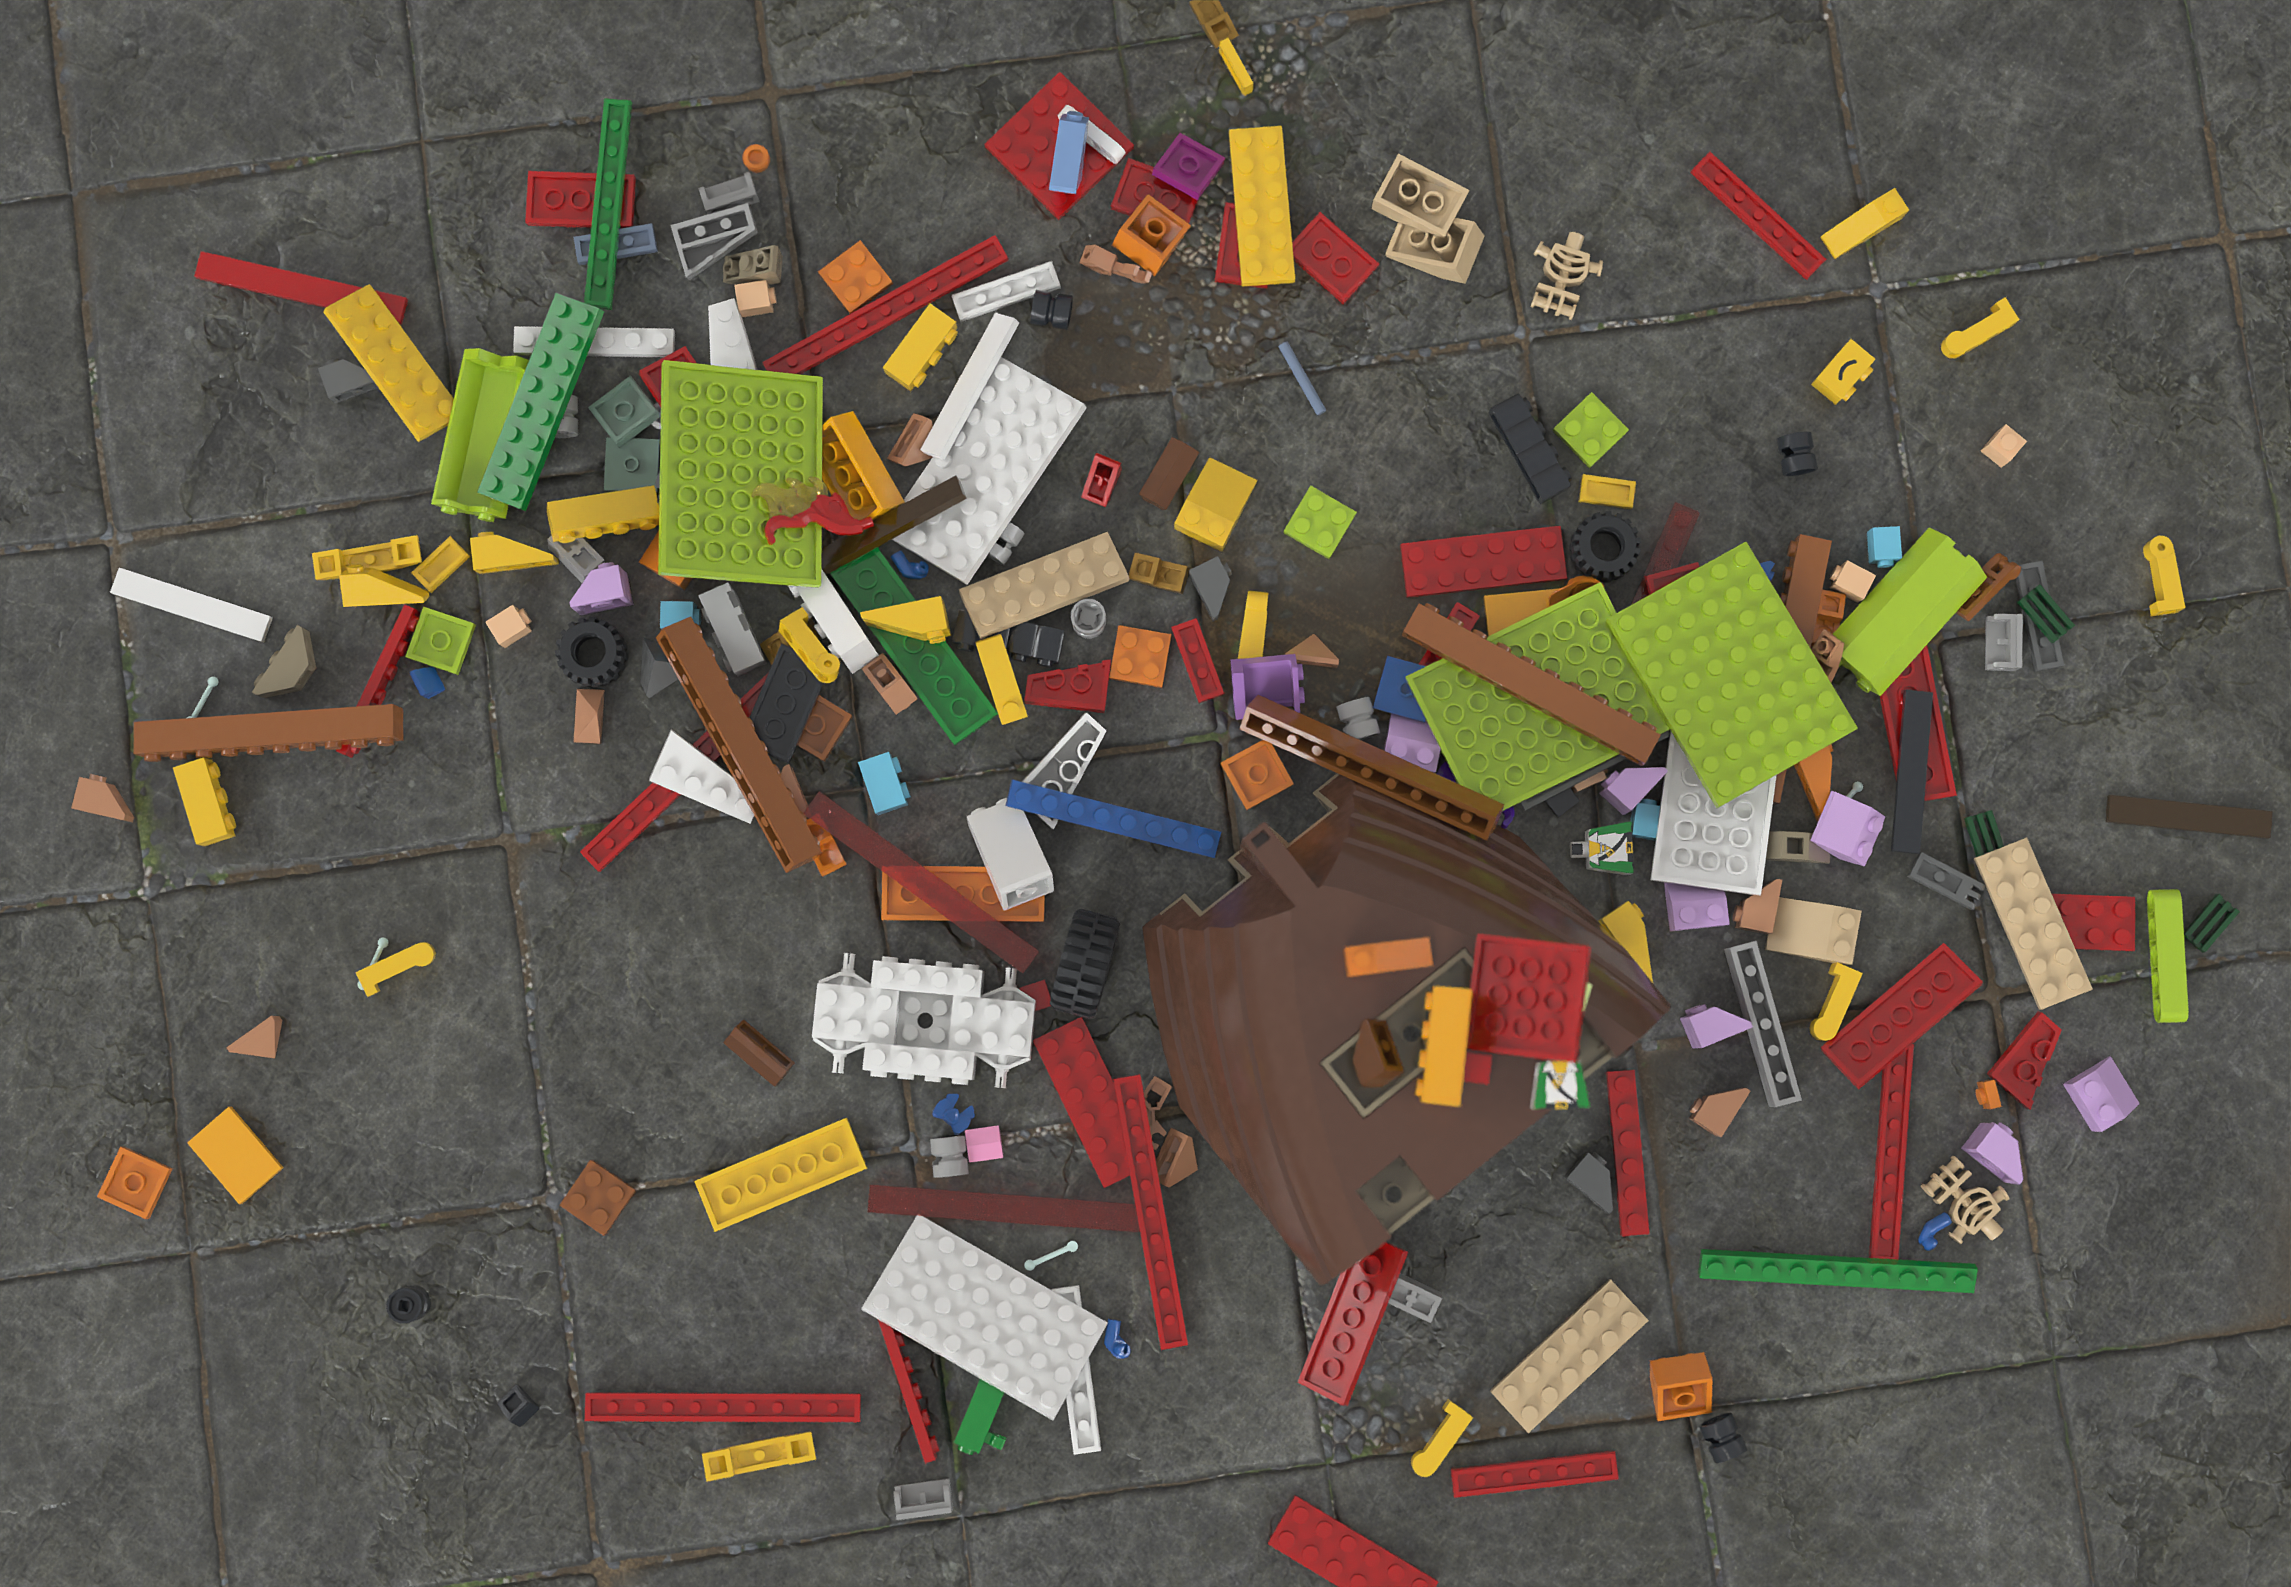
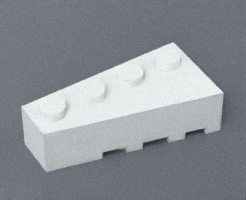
M735 299L708 306L711 365L757 370L743 319L738 311Z
M822 568L821 586L819 588L788 585L795 598L801 596L804 600L801 607L808 613V617L814 616L818 623L814 627L822 639L828 637L832 643L827 646L831 653L838 659L841 657L852 674L879 656Z
M1084 713L1022 782L1073 794L1106 730L1088 713ZM1036 814L1051 829L1055 828L1059 820Z
M671 729L649 781L751 824L754 814L733 776Z

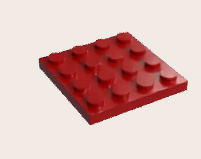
M1061 72L1048 82L985 143V148L1058 220L1117 165L1086 142L1082 179L1076 194L1049 190L1060 121L1057 115L1066 105L1082 113L1084 117H1089L1090 122L1116 141L1126 152L1121 160L1134 148V144Z
M1477 934L1470 986L1472 992L1466 1049L1577 1063L1591 947Z

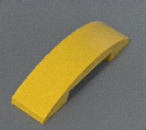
M417 535L392 539L391 542L342 551L334 549L312 553L316 580L340 579L339 575L350 565L359 564L363 565L364 568H374L381 572H387L422 562Z
M804 1432L702 1453L706 1481L708 1482L785 1464L791 1465L816 1460L812 1432Z

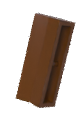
M1172 437L1139 495L1143 500L1155 505L1159 509L1166 510L1200 452Z
M744 1019L723 1042L774 1087L782 1081L795 1064Z

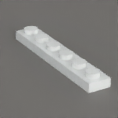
M514 326L513 353L515 355H531L542 327ZM598 328L587 356L665 357L675 351V330L660 328Z

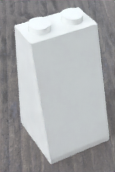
M1007 798L999 800L995 806L990 808H978L972 811L971 815L967 816L968 826L1003 911L1054 891L1052 872L1024 811L1005 806Z

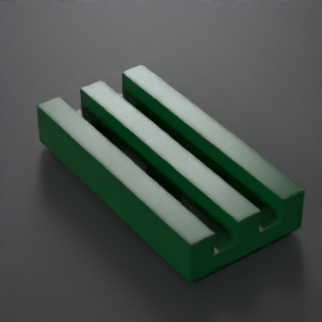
M2040 584L2017 602L2051 643L2056 642L2075 626ZM2035 594H2037L2042 599V601L2059 619V621L2064 625V627L2060 625V623L2054 618V616L2048 611V609L2043 605V603L2037 598ZM2029 599L2055 628L2056 634L2052 632L2027 602Z
M1992 810L1964 818L1976 857L1982 856L1984 853L1973 821L1977 820L1988 853L1994 851L1984 818L1987 820L1996 850L2004 847Z
M2216 894L2184 931V938L2204 953L2240 911L2233 908L2232 904L2225 901L2220 894ZM2219 904L2221 906L2220 909L2194 938L2192 933L2216 905ZM2227 911L2228 914L2226 915V917L2220 922V924L2214 929V931L2208 936V938L2201 944L2200 941L2216 924V922L2222 917V915Z

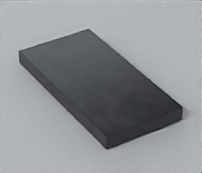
M782 643L749 718L754 724L759 740L765 743L768 755L790 764L824 683L820 682L813 675L793 648Z

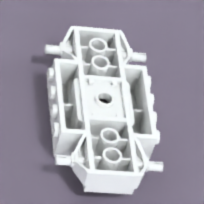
M844 953L843 969H841V972L819 980V983H817L812 1038L813 1041L833 1053V1073H844V1060L847 1054L865 1048L863 1070L871 1071L870 1076L887 1077V1072L898 1073L897 1078L914 1080V1075H924L925 1081L941 1082V1077L952 1078L953 1084L968 1085V1080H975L976 1060L979 1057L995 1068L996 1081L994 1087L1000 1088V1079L1002 1077L1001 1088H1006L1007 1072H1009V1069L1031 1060L1036 1000L1017 988L1016 968H1012L1011 979V968H1006L1005 984L1002 987L983 994L985 971L979 970V965L963 964V968H952V963L936 961V966L925 965V960L909 959L908 964L898 963V958L882 956V961L873 960L870 983L857 975L855 970H853L855 954L850 953L849 958V953ZM922 1013L932 1015L933 1024L931 1027L924 1029L919 1026L918 1018Z

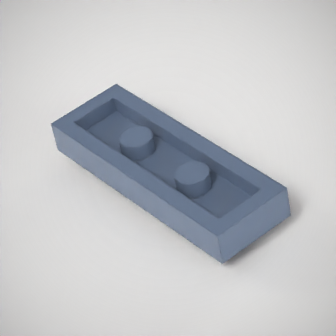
M652 223L620 229L617 259L658 252L655 230ZM591 234L574 237L579 265L588 264Z

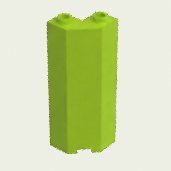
M480 348L464 350L431 502L432 505L441 507V512L451 515H457V512L476 515L478 519L487 522H494L495 518L506 519L508 504L477 492L528 365V359L519 356H500Z
M1928 528L1905 553L1902 559L1895 564L1833 633L1835 637L1844 643L1839 667L1843 666L1851 670L1857 678L1856 684L1866 693L1872 691L1881 696L1986 580L1987 576L1978 562L1969 554L1966 557L1963 556L1960 551L1953 547L1956 543L1947 535Z

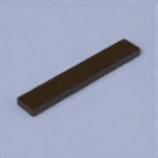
M955 475L874 519V526L863 530L861 534L845 535L823 547L821 551L822 570L827 575L967 499L959 478Z
M2108 795L2106 823L2269 839L2271 838L2273 811Z

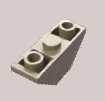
M772 245L725 256L723 283L744 284L766 280L768 285L781 283L783 256L779 247Z
M297 625L295 629L292 628L284 638L285 644L280 651H276L269 660L270 666L266 672L261 673L254 682L255 688L252 693L262 698H268L302 690L316 669L310 632Z
M1769 832L1766 860L1829 864L1830 853L1810 841L1813 833Z

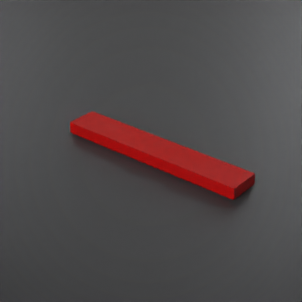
M1711 152L1691 170L1690 173L1803 278L1807 280L1825 262L1826 258Z
M1614 1450L1450 1469L1454 1498L1619 1479Z

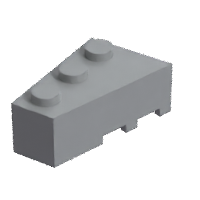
M748 203L670 225L685 276L688 280L697 276L758 233L751 207Z
M726 583L698 595L704 607L701 609L707 623L711 622L715 631L712 633L718 648L722 646L726 656L722 658L728 672L733 671L737 676H740L767 664L734 588L729 583Z

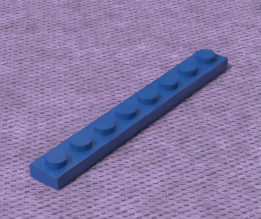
M1016 780L1011 781L1005 805L1215 858L1221 835L1220 831Z

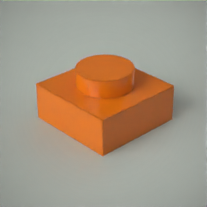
M1995 1080L1977 1082L1976 1097L1980 1105L1983 1104L1984 1109L2002 1107Z

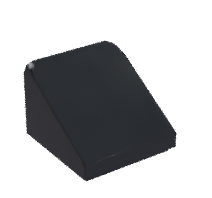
M518 1384L497 1403L509 1422L518 1427L523 1426L539 1410L538 1405Z

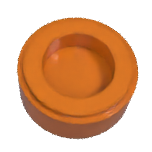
M753 144L745 149L743 162L749 171L759 173L768 168L770 156L765 147Z

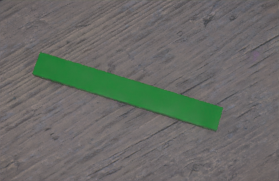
M604 98L584 303L603 310H612L632 102L631 100Z

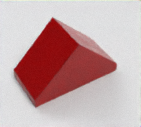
M1096 453L1081 497L1106 507L1122 471L1121 463Z

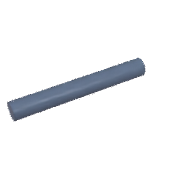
M1288 341L1278 346L1315 413L1317 416L1324 413L1326 408Z

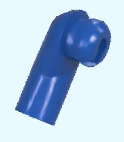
M902 550L891 556L892 561L903 577L919 580L927 576L929 566L926 562H909Z
M1941 1213L1924 1225L1918 1237V1242L1920 1245H1923L1925 1250L1930 1251L1938 1245L1934 1235L1951 1224V1218L1947 1213Z
M1108 1319L1104 1344L1114 1357L1119 1359L1127 1358L1130 1355L1131 1349L1119 1336L1121 1321Z

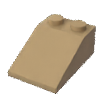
M1398 154L1373 200L1372 209L1396 222L1444 238L1469 190Z
M1459 218L1454 219L1444 238L1398 222L1385 255L1390 259L1436 277L1466 283L1484 235L1474 221Z
M1779 897L1773 933L1767 935L1765 950L1829 963L1838 962L1845 966L1852 965L1862 911Z

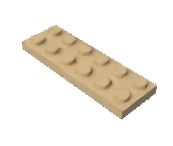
M1105 532L959 589V593L980 639L1126 583L1129 581V576L1108 532Z
M2024 838L1974 858L2039 1010L2092 990V986L2028 839Z
M1609 1279L1494 1386L1490 1392L1529 1433L1649 1320L1616 1284Z

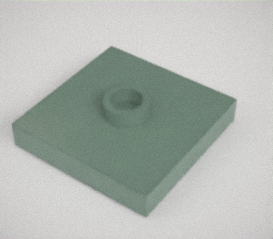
M631 375L588 407L619 448L661 417V414Z
M606 438L604 491L615 492L654 485L656 493L659 494L655 481L660 471V439L632 438L619 448L612 438Z

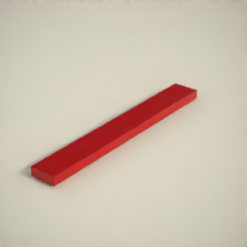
M202 251L200 252L194 275L195 278L324 308L362 288ZM375 291L399 325H402L408 299L398 295Z
M1914 1044L1882 1070L1869 1258L1899 1259Z

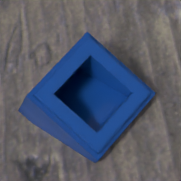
M434 667L416 669L410 672V676L421 696L429 699L445 690Z

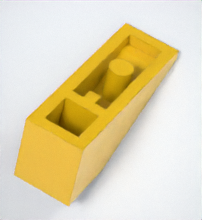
M1894 188L1848 217L1820 238L1833 258L1836 259L1901 220L1909 209Z
M494 532L478 533V537L470 538L473 570L479 574L559 564L558 558L553 554L499 535H494Z
M363 565L347 566V569L339 575L343 607L424 603L429 598V591L374 568H364Z
M998 634L975 642L1002 725L1028 717L1002 635Z
M1627 901L1598 921L1627 950L1653 983L1645 924L1641 919L1644 915L1635 903L1631 905Z

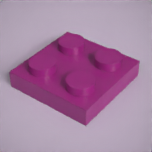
M1179 133L1153 168L1152 175L1198 200L1224 165L1225 157Z

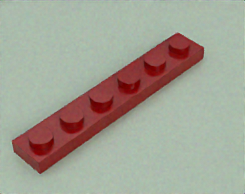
M404 604L357 706L381 705L386 696L385 688L388 681L394 679L398 670L396 664L400 656H404L409 647L408 639L411 632H414L421 613L418 610ZM351 744L342 745V748L337 749L336 752L353 758L354 754H358L361 748H353Z
M1635 1070L1606 1072L1620 1235L1649 1234Z
M878 1319L924 1462L934 1461L937 1458L936 1452H939L940 1448L936 1436H930L928 1426L931 1425L928 1411L927 1409L922 1410L919 1399L923 1398L918 1382L913 1384L910 1373L914 1372L910 1357H905L902 1346H905L903 1335Z

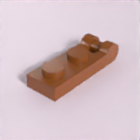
M2001 553L1994 555L1982 567L1987 576L1986 580L1958 609L1956 614L1969 622L2010 580L2016 579L2019 576L2021 566L2015 562H2008V558Z

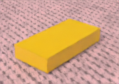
M1226 38L1219 44V53L1241 93L1245 96L1253 92V81L1229 38Z
M1583 474L1578 502L1632 509L1636 481Z
M449 536L411 573L432 593L470 555Z

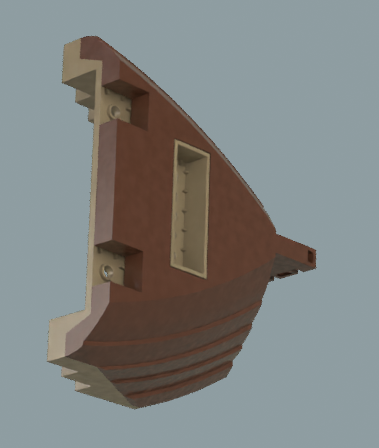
M1338 773L1313 792V795L1328 813L1293 841L1288 843L1275 830L1269 827L1265 821L1242 839L1238 852L1230 857L1228 861L1243 880L1202 912L1186 894H1183L1142 927L1152 999L1163 1051L1178 1104L1319 1285L1328 1283L1370 1255L1391 1238L1390 1234L1432 1200H1439L1551 1110L1530 1109L1536 1063L1550 1062V1060L1466 1049L1465 1052L1492 1056L1489 1085L1462 1081L1460 1106L1420 1102V1096H1416L1417 1079H1422L1423 1067H1419L1420 1050H1425L1426 1038H1422L1423 1021H1427L1425 1014L1428 1010L1424 1008L1426 992H1431V988L1434 986L1470 989L1477 934L1591 947L1587 983L1591 984L1592 987L1583 1012L1577 1061L1581 1062L1584 1079L1610 1058L1618 1057L1637 1042L1671 1009L1669 1002L1627 950L1602 927L1588 909L1567 890L1546 864L1519 836L1507 829H1503L1497 824L1488 840H1485ZM1429 937L1433 966L1347 977L1343 950L1345 947ZM1365 1019L1387 1021L1405 1071L1382 1088L1363 1087L1353 1063L1362 1022ZM1408 1025L1415 1026L1419 1031L1417 1040L1413 1042L1407 1041L1403 1036V1030ZM1390 1186H1397L1401 1191V1198L1397 1202H1389L1385 1197V1192Z

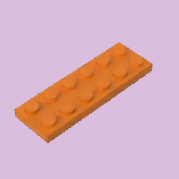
M882 866L881 920L1044 922L1045 895L1003 911L986 867Z

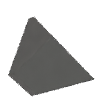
M643 638L640 683L646 695L650 698L678 680V677L659 643Z

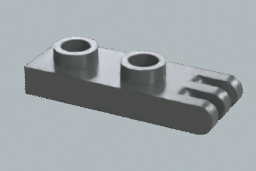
M1923 852L1917 855L1907 875L1912 880L1971 910L1975 909L1976 904L1968 901V897L1977 901L1981 897L1980 894L1972 890L1973 887L1980 891H1984L1986 885Z

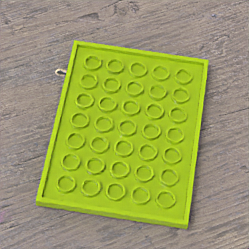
M668 360L662 362L658 575L815 588L821 586L822 526L815 522H810L805 528L776 529L774 532L776 542L773 545L768 544L764 529L767 521L773 516L785 515L791 518L807 510L816 496L822 495L823 377Z
M1747 542L1742 543L1606 620L1716 808L1721 807L1858 729Z
M1601 582L1488 636L1487 640L1495 645L1500 642L1511 648L1513 655L1519 658L1524 655L1536 662L1535 666L1543 671L1547 668L1560 675L1559 680L1567 684L1571 681L1584 688L1583 693L1591 697L1598 695L1609 702L1607 706L1615 710L1622 708L1633 715L1631 719L1640 724L1642 721L1652 724L1657 728V733L1663 734L1670 730L1606 622L1609 617L1616 614V611ZM1444 658L1405 677L1457 783L1505 804L1503 811L1620 755Z

